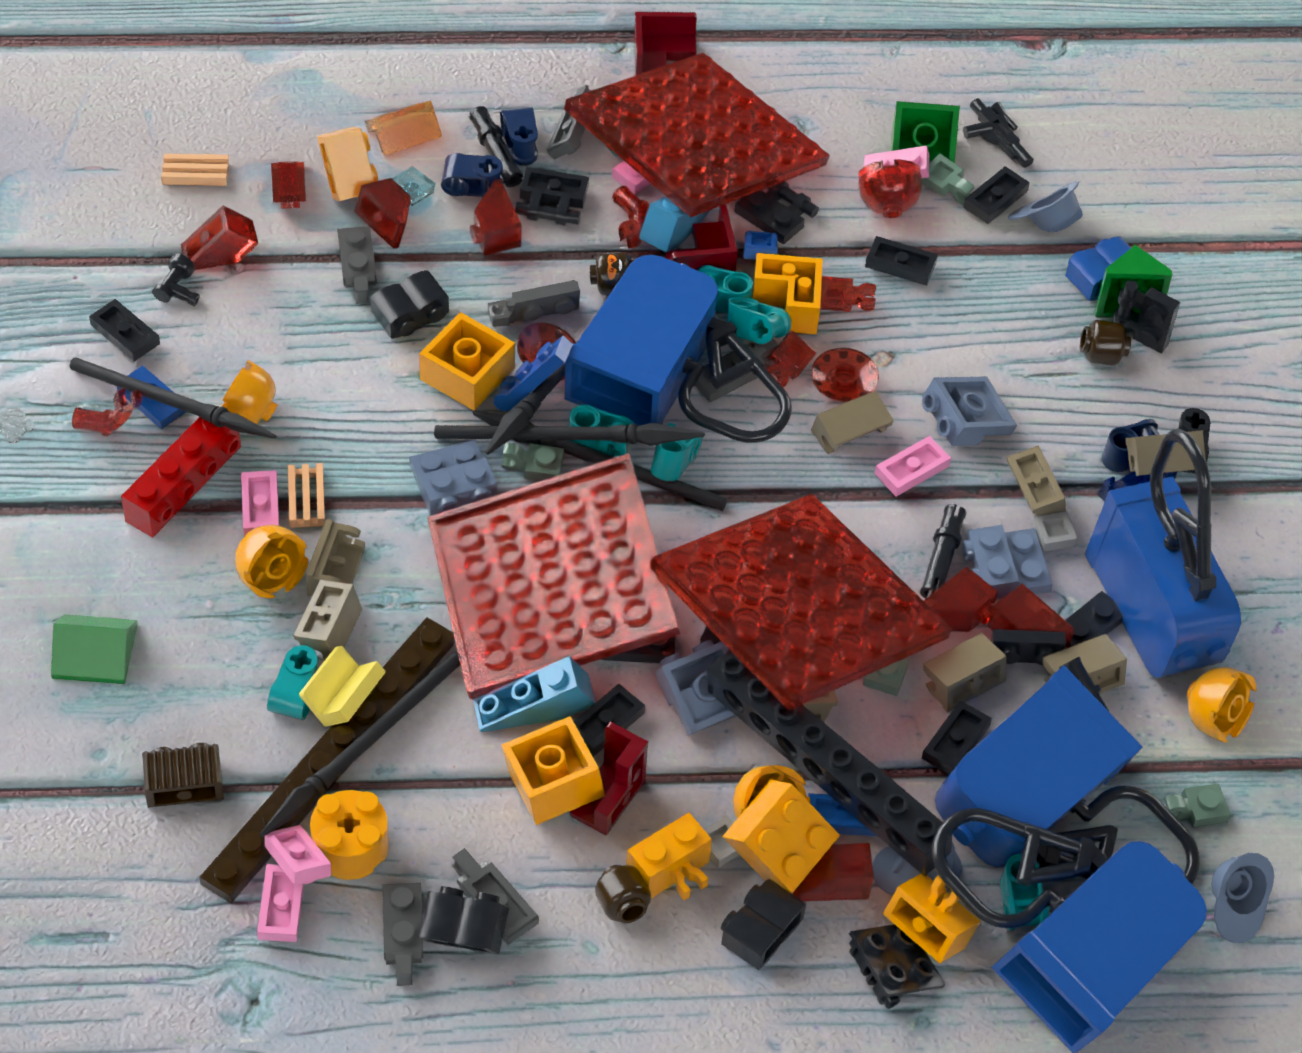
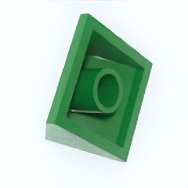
M896 101L891 132V151L927 146L929 163L939 154L955 163L960 106Z
M1134 245L1105 269L1095 309V317L1113 318L1115 310L1119 308V292L1124 288L1127 281H1135L1138 284V291L1144 294L1152 287L1167 295L1173 275L1172 270L1137 245ZM1135 307L1132 308L1133 311L1140 314V310Z
M64 614L53 623L52 679L125 684L138 625L137 620Z

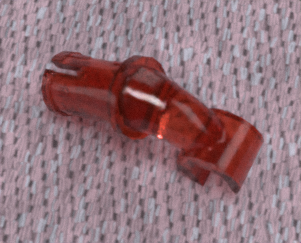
M621 186L615 190L612 199L615 204L628 214L629 220L619 225L618 232L620 241L626 238L628 249L638 247L642 242L639 236L650 204L644 199H639L627 186Z
M123 388L114 395L113 403L115 409L113 411L106 409L104 412L80 407L75 408L72 416V427L74 429L101 432L102 436H109L111 432L124 425L132 411L141 405L142 395L139 390L131 392V402L128 404V401L125 399L126 388Z

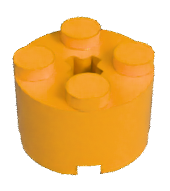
M344 790L333 794H326L319 798L310 820L311 839L330 861L331 875L344 880H355L370 875L381 861L383 863L389 850L387 815L383 806L378 801V797L368 791Z

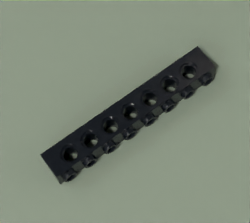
M735 647L730 648L707 668L708 692L924 877L935 868L932 860V842L937 829L943 823L940 819ZM953 832L946 842V857L952 850Z

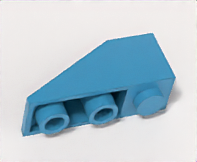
M694 183L650 203L639 239L665 252L680 246L692 233V225L701 223L720 201L721 196L711 192V188L707 185Z
M570 656L473 699L478 726L481 732L562 720L588 709L596 703L589 674Z

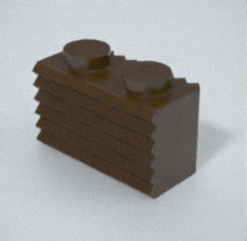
M195 743L189 748L183 747L173 750L169 747H158L151 752L145 751L142 753L144 788L148 808L224 799L221 760L217 744L214 743L210 746L207 743Z

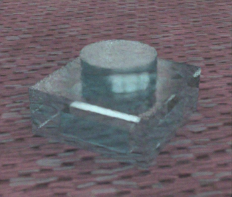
M412 166L393 177L390 181L389 189L408 204L414 206L434 193L436 183Z

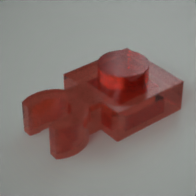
M822 276L820 310L851 312L852 305H857L860 309L867 311L874 310L876 298L873 297H875L876 285L864 283L859 286H853V279Z
M792 330L786 334L770 354L769 358L775 364L770 365L766 369L770 374L776 376L778 383L784 388L788 383L789 377L792 380L798 377L816 355V352Z

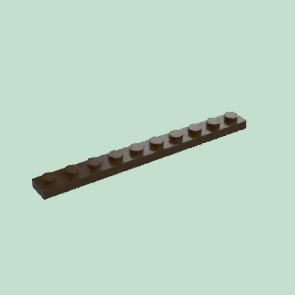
M426 617L382 667L386 671L351 719L345 723L332 725L200 875V885L231 904L272 857L265 847V836L260 837L259 834L296 787L305 784L307 778L312 777L324 766L330 764L421 682L456 643V633ZM348 767L339 776L336 777V780L331 784V786L327 790L324 791L323 795H325L329 791V789L348 769ZM320 797L315 798L306 812L274 831L299 825L317 805Z

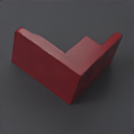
M635 12V82L666 83V61H696L697 14L695 12Z
M727 205L719 206L718 222L692 225L695 248L666 252V259L679 264H686L695 270L703 265H711L719 269L736 272L738 251Z
M609 722L605 728L604 762L599 768L605 796L571 810L569 815L607 836L645 783L648 741L613 722Z

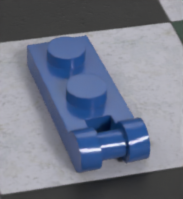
M563 335L553 344L547 342L538 351L533 362L525 361L518 368L514 376L504 377L500 384V390L494 397L495 407L500 411L511 410L565 363L573 344Z

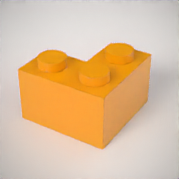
M757 253L752 299L770 306L785 307V311L791 319L790 333L817 335L823 259Z

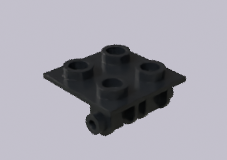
M895 924L850 931L849 935L852 940L849 942L851 947L849 953L859 965L862 975L868 976L866 978L867 984L874 985L872 989L877 996L879 1004H884L887 1009L895 1007L900 1002L898 995L945 986L944 981L926 951Z

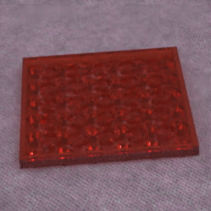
M700 53L568 98L564 106V110L690 217L826 166L830 156L816 142L798 130L794 124L787 121L773 107L766 104L752 90L745 87L731 73L724 70L705 53Z
M629 453L427 517L466 691L471 700L568 656L581 666L681 634Z
M813 494L653 556L650 563L652 571L788 710H792L949 638L952 630L929 605Z

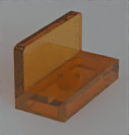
M431 100L419 102L364 120L368 133H376L383 155H389L442 136Z

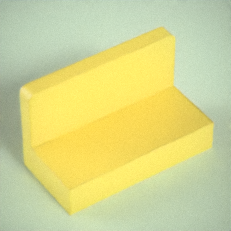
M338 646L329 654L299 695L324 727L345 723L351 719L386 671L378 661L358 666L345 648Z

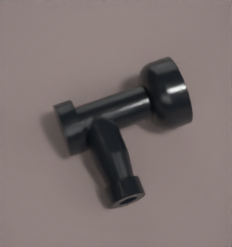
M176 253L168 262L170 272L161 284H156L152 294L156 299L164 303H168L172 297L187 301L192 306H196L200 299V294L191 292L178 284L181 279H187L192 276L196 269L195 264L187 256Z

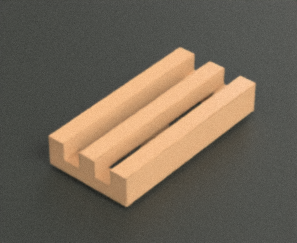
M164 153L163 172L161 173L162 185L227 186L229 155Z
M316 463V468H309V464H302V468L295 469V464L288 465L290 528L324 526L323 463ZM316 477L318 518H311L309 478ZM296 478H302L303 518L297 519Z

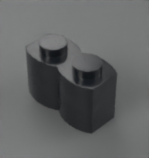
M429 270L412 274L400 284L386 286L370 297L371 312L391 339L409 336L420 325L439 322L449 312V297Z
M771 879L766 880L761 886L754 885L744 899L743 903L745 905L738 912L732 910L726 916L720 928L723 931L721 945L757 970H760L770 960L780 945L799 926L804 918L806 903Z
M441 886L440 892L428 891L418 938L444 946L491 954L500 953L509 911L508 907L499 903L500 897L477 892L476 898L463 897L464 891L446 886Z

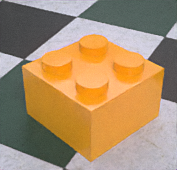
M459 312L419 353L420 380L475 411L501 384L504 377L508 376L515 369V342Z
M571 716L501 745L508 772L535 825L605 796L600 770Z
M770 779L722 837L764 881L771 879L788 892L793 893L840 835L793 784Z

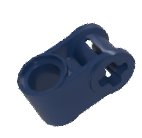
M533 107L501 110L500 124L503 138L515 163L520 166L534 163L538 157L535 143L538 139V130Z
M450 154L445 159L441 188L451 196L495 198L504 190V181L500 177L503 171L502 162L499 158L492 155ZM489 164L492 166V169H491L490 173H489ZM488 181H489V188H490V189H487V187H486V184L488 183Z
M1145 419L1135 424L1112 429L1102 454V462L1105 467L1115 472H1124L1130 469L1125 438L1160 435L1157 431L1158 424L1154 419Z

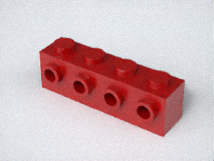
M199 417L121 495L125 522L153 538L241 448L240 433L226 426L217 427Z

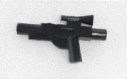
M979 98L974 99L970 103V108L978 115V120L981 123L964 126V137L968 139L982 136L987 142L999 145L1011 160L1017 159L1023 167H1029L1034 159L1020 144V139L1012 132L1018 126L1006 114L1001 103L996 102L991 107H986Z

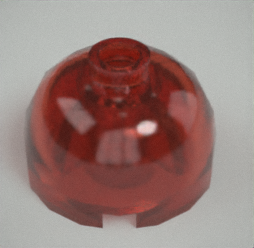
M894 159V165L883 166V160L876 161L864 166L858 173V189L861 199L868 209L877 214H882L885 218L900 217L902 213L907 212L917 204L922 192L921 169L919 165L912 161Z

